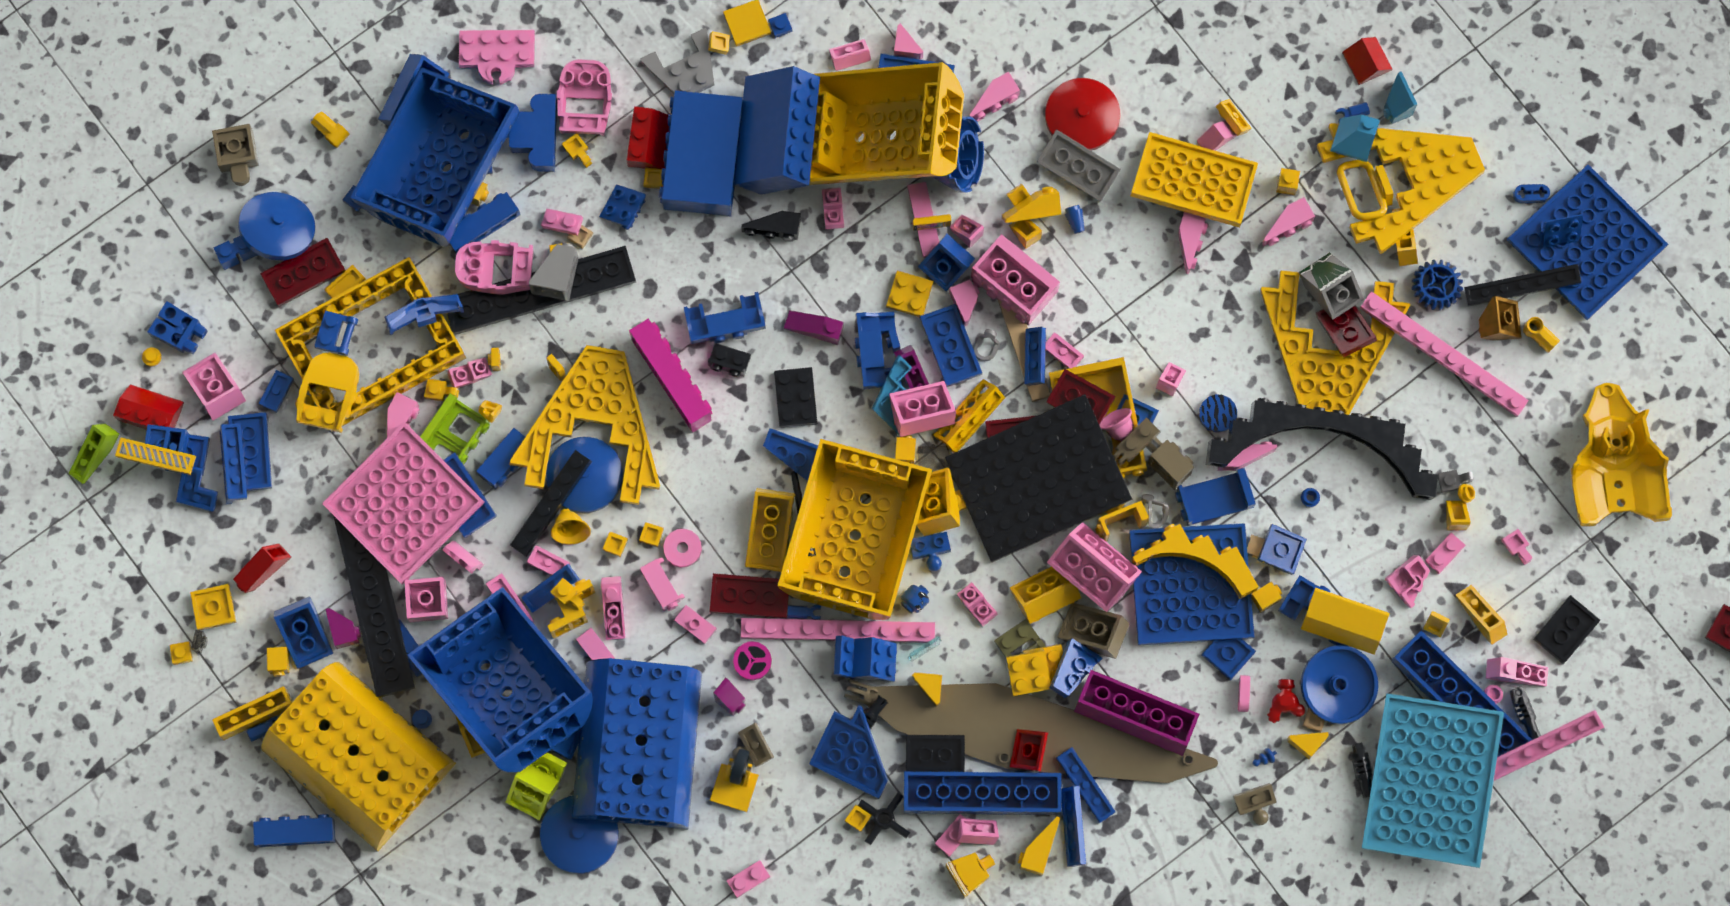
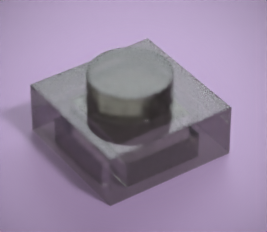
M195 630L191 646L194 652L202 653L203 648L205 649L207 646L208 637H206L203 631Z

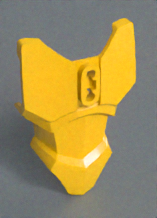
M1603 383L1595 387L1587 412L1582 417L1588 427V444L1578 454L1576 462L1571 468L1573 494L1580 525L1596 526L1611 513L1630 511L1654 522L1669 521L1672 517L1667 481L1669 458L1663 455L1661 449L1650 439L1646 422L1649 409L1637 412L1624 395L1620 386L1613 383ZM1615 484H1619L1621 488H1616ZM1618 500L1623 504L1622 507L1617 505Z

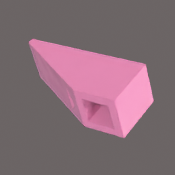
M1009 72L992 80L970 113V117L978 122L985 118V114L991 111L992 113L997 112L1002 108V105L1007 102L1011 104L1018 99L1020 89Z
M1305 197L1287 205L1264 238L1263 247L1268 244L1272 246L1279 242V238L1283 236L1286 238L1296 233L1295 230L1301 227L1306 229L1313 224L1315 215Z
M1184 212L1178 230V237L1186 274H1189L1190 269H1195L1197 258H1194L1196 251L1200 252L1203 243L1200 240L1201 234L1205 235L1208 224L1205 223L1206 218Z
M398 392L388 407L387 438L403 422L409 425L412 419H416L420 411L416 401Z
M1272 442L1252 444L1240 452L1225 468L1218 467V471H1237L1275 452L1277 445H1272Z
M621 576L604 577L601 579L606 640L625 638Z
M1504 657L1487 659L1486 679L1547 686L1548 667Z

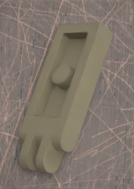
M1146 417L1115 448L1117 452L1113 455L1114 459L1116 460L1122 455L1123 457L1118 461L1120 465L1126 460L1131 462L1161 433L1160 430Z

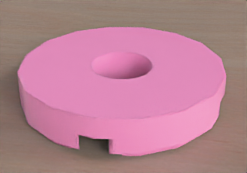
M677 529L671 532L666 537L663 545L664 555L672 565L680 568L689 567L700 558L702 552L699 537L693 531L687 529ZM679 544H686L688 550L685 553L678 552L677 547Z

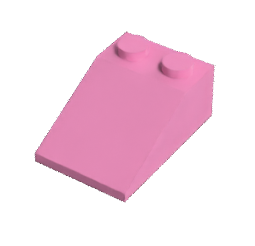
M216 353L182 372L213 421L246 401Z

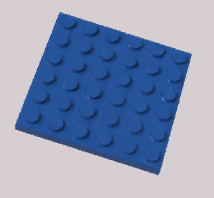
M1589 164L1507 239L1538 272L1578 264L1581 284L1561 287L1556 290L1586 320L1591 318L1669 245ZM1583 214L1579 240L1543 246L1544 237H1541L1540 230L1545 227V221Z
M1245 523L1182 527L1191 544L1194 538L1200 535L1203 537L1208 535L1219 555H1221L1220 551L1229 546L1231 549L1237 547L1249 568ZM1164 528L1130 530L1131 560L1135 556L1133 553L1141 548L1146 550L1151 547L1153 542L1159 539L1164 541L1162 538V533L1165 532ZM1173 556L1152 558L1136 566L1142 571L1133 583L1138 645L1253 639L1255 637L1251 594L1239 599L1227 580L1212 568L1192 559Z

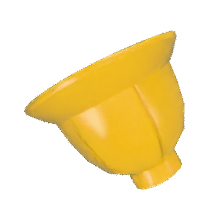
M563 509L555 519L550 533L551 537L559 543L578 544L589 538L591 529L585 521H582L578 514L569 509Z

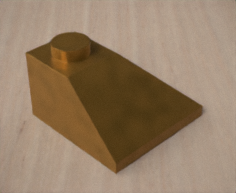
M1498 296L1492 297L1479 318L1481 338L1487 340L1522 338L1518 301Z

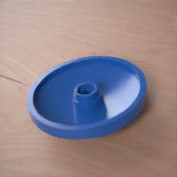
M267 192L253 197L244 205L240 213L238 229L245 245L257 255L271 260H288L301 255L309 248L315 234V220L309 208L296 197L280 192Z
M593 437L570 439L561 444L548 461L546 470L548 488L573 452L577 450L590 459L592 463L562 507L577 513L599 511L608 506L621 489L623 482L621 461L615 450L602 440Z
M1342 645L1330 646L1315 653L1306 663L1301 676V693L1307 707L1320 719L1337 724L1350 723L1363 717L1373 706L1378 693V676L1372 662L1359 650Z
M572 795L559 800L547 811L540 828V841L545 855L556 867L569 873L585 874L601 868L610 860L618 844L619 830L618 824L615 822L571 818Z

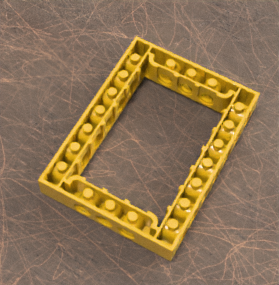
M410 257L275 329L302 380L313 359L304 342L318 335L325 311L344 316H353L403 288L407 291L412 302L422 297H432ZM435 314L437 322L426 325L438 348L433 351L429 350L428 354L417 360H411L410 364L399 370L398 368L395 369V372L382 379L381 377L378 378L377 382L366 388H360L361 390L357 392L356 401H354L351 407V413L348 419L345 418L342 426L393 399L397 392L402 394L466 359L461 346L442 314ZM309 383L308 391L317 407L341 412L343 400L337 403L329 387Z

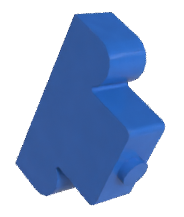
M536 94L530 101L532 112H520L507 136L509 138V148L511 153H529V163L533 170L555 172L556 94Z

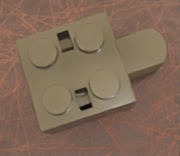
M250 124L212 130L220 171L222 173L230 171L231 179L236 185H246L250 180L249 168L259 166L254 134Z
M1155 437L1146 446L1152 453L1148 464L1174 491L1191 476L1194 463L1187 455L1183 456L1179 452L1180 448L1174 442L1170 443L1166 440L1162 444Z

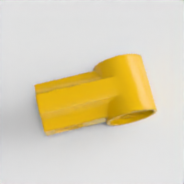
M322 111L317 113L311 121V124L335 148H338L350 135L342 125L336 124Z
M1538 317L1530 318L1523 326V333L1536 341L1547 353L1560 341L1544 326L1543 321ZM1529 324H1535L1537 331L1531 330Z

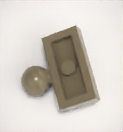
M753 723L738 732L745 747H736L733 750L732 757L734 760L739 749L749 751L755 767H759L774 758L757 723Z
M1270 783L1233 795L1238 814L1243 815L1255 811L1253 820L1258 825L1266 824L1269 818L1267 812L1262 810V808L1277 803Z

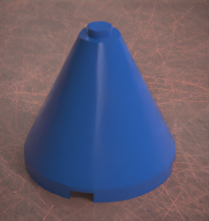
M962 116L956 169L948 175L932 177L956 192H971L972 188L970 187L972 184L978 183L983 168L984 142L978 139L977 132L981 133V129L974 118Z

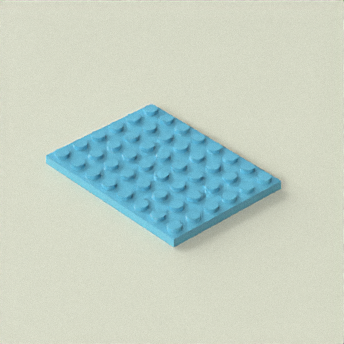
M1386 693L1362 849L1480 868L1504 712Z

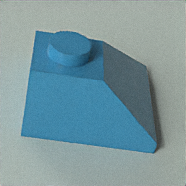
M1402 71L1398 72L1383 109L1385 118L1390 120L1391 124L1411 117L1417 106V102Z
M1365 115L1341 118L1330 151L1367 162L1380 120Z

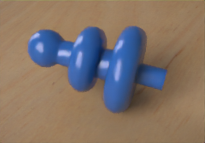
M1265 748L1264 754L1260 753L1259 759H1255L1253 765L1256 767L1260 763L1267 765L1268 761L1274 763V755L1277 752H1272L1269 748Z

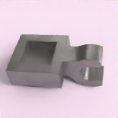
M1457 470L1437 474L1441 493L1456 491L1460 484L1469 483L1473 480L1472 472L1458 475Z

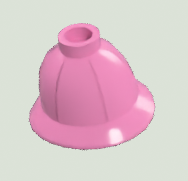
M1123 408L1109 413L1104 417L1100 428L1106 430L1113 439L1122 442L1133 431V424L1130 418L1132 411Z

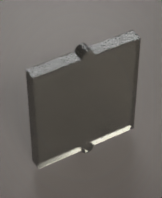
M934 444L932 446L918 447V466L932 469V472L949 468L945 457L950 455L949 448L946 445L935 446Z

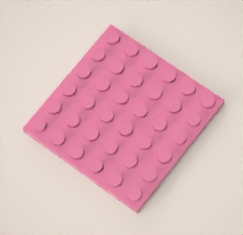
M403 422L322 504L403 585L405 583L404 580H408L485 502L406 422Z

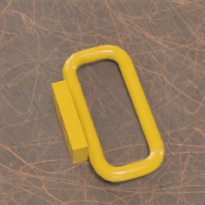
M1353 160L1340 164L1336 171L1337 177L1353 217L1358 220H1371L1384 216L1388 209L1387 206H1391L1393 203L1394 193L1383 165L1375 166L1374 171L1373 166L1368 161ZM1356 167L1366 169L1380 206L1379 210L1367 213L1358 211L1344 174L1346 169Z

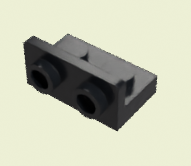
M715 343L711 356L708 359V366L717 372H721V370L727 371L733 377H745L751 354Z

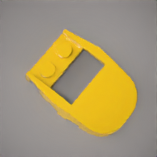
M322 353L311 360L299 389L297 423L342 433L343 429L341 426L345 418L348 419L351 413L350 410L354 401H356V390L359 383V369L352 359L336 353ZM309 383L346 391L341 412L304 404Z

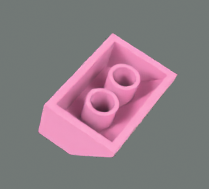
M944 381L889 394L894 423L900 437L955 424L956 410Z

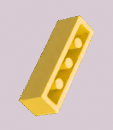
M283 686L212 719L220 738L226 740L269 720L271 717L282 714L293 701L288 690Z

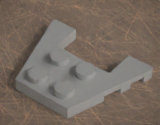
M706 28L691 34V38L698 50L697 53L665 68L662 66L656 52L640 58L641 63L655 77L661 80L673 94L675 91L699 93L714 86Z

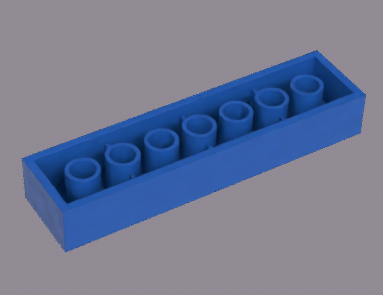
M1422 630L1391 660L1432 701L1504 712ZM1505 712L1497 757L1532 741Z
M904 771V814L1060 815L1061 773Z

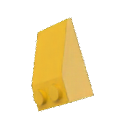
M948 467L931 472L916 525L924 536L960 526L958 503L951 472Z

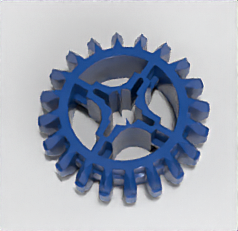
M1434 259L1431 264L1425 262L1424 267L1420 265L1419 271H1415L1414 276L1416 278H1413L1411 281L1415 284L1412 286V290L1417 291L1414 293V297L1420 296L1419 303L1426 302L1425 308L1430 304L1432 305V310H1435L1436 306H1438L1439 310H1442L1443 306L1449 308L1451 306L1450 303L1455 304L1457 302L1456 298H1460L1461 294L1459 292L1463 290V287L1460 285L1463 283V280L1457 279L1461 274L1454 273L1456 270L1455 266L1452 269L1449 268L1450 262L1443 265V260H1440L1437 264ZM1437 272L1443 273L1446 276H1439ZM1428 274L1430 284L1424 288L1423 277ZM1451 282L1452 291L1447 296L1445 286ZM1434 283H1440V288L1433 286ZM1429 293L1436 294L1438 298L1430 296Z

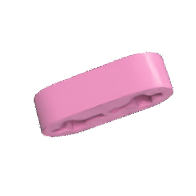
M1240 675L1238 712H1248L1250 676Z

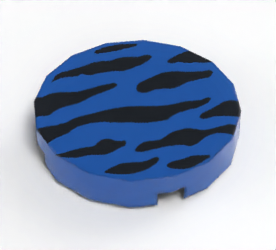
M1219 394L1209 396L1202 402L1199 409L1200 421L1207 430L1212 432L1229 430L1230 422L1237 418L1236 405L1227 396Z

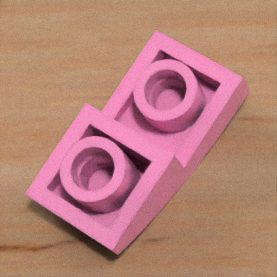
M841 188L822 189L825 229L844 228Z
M486 357L470 361L466 365L447 371L452 387L456 388L478 382L492 375Z
M972 582L957 594L959 599L982 626L998 615Z

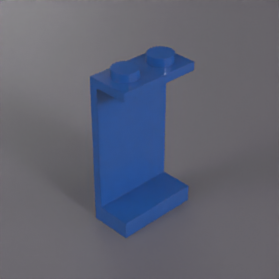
M1245 468L1238 469L1236 473L1190 486L1182 487V485H1179L1177 492H1175L1176 501L1181 503L1183 509L1180 510L1183 522L1186 521L1188 526L1254 508L1256 504Z

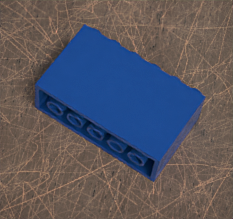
M795 66L745 76L734 185L760 195L809 186L820 83L819 76Z
M675 91L674 97L671 96V114L668 115L670 133H666L665 142L668 151L664 150L663 157L666 169L662 168L661 174L662 185L664 186L660 187L659 190L660 203L663 204L664 210L722 216L732 215L743 97Z

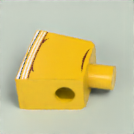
M975 852L946 863V868L963 897L966 898L989 878L986 870L994 866L995 862L990 854L979 859Z

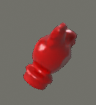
M1280 679L1277 687L1281 691L1273 697L1272 707L1267 714L1268 720L1273 723L1280 721L1279 717L1282 713L1289 712L1296 717H1301L1305 714V707L1299 703L1298 697L1292 692L1295 688L1294 680Z

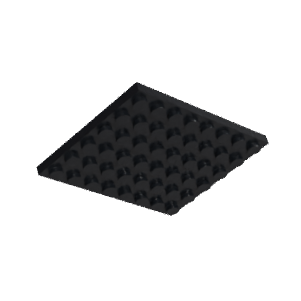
M1086 394L945 457L992 563L1133 500Z

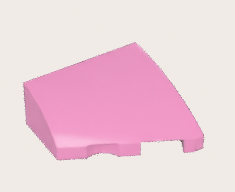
M456 541L450 542L443 548L447 555L471 574L476 568L480 570L484 566L481 561Z
M1413 555L1387 576L1385 580L1409 608H1412L1415 605L1414 601L1418 592L1422 590L1423 581L1427 578L1430 570L1419 555Z

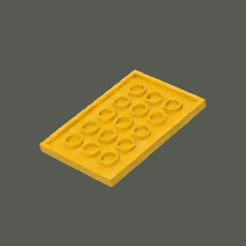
M1149 132L1130 196L1240 228L1258 163Z

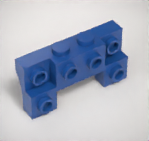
M754 292L755 295L746 297L740 295L742 306L740 309L706 316L702 303L693 308L684 307L691 344L709 340L714 343H722L728 338H733L734 340L741 339L748 332L766 329L759 293Z
M894 311L856 313L858 337L855 338V348L860 351V356H856L857 367H861L863 390L882 388L891 368H884L881 334H888V331L896 329Z
M1299 575L1278 611L1295 621L1302 608L1308 610L1315 588L1327 592L1331 591L1325 586L1321 585L1319 587ZM1330 639L1328 640L1329 642H1331L1332 644H1334V645H1336V646H1339V645L1347 646V645H1344V644H1342V643H1339V642H1336V641H1333V640H1330Z

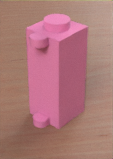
M663 558L655 559L641 567L640 571L663 611L667 609L671 611L678 607L677 603L684 599L685 596L683 594L678 596L660 565L664 562Z

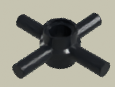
M897 793L887 808L879 810L864 800L859 802L858 806L874 817L875 826L865 839L867 844L871 845L881 830L889 828L904 838L909 836L910 831L894 821L893 812L903 799L901 794ZM886 814L890 820L888 823L882 824L878 820L879 816Z

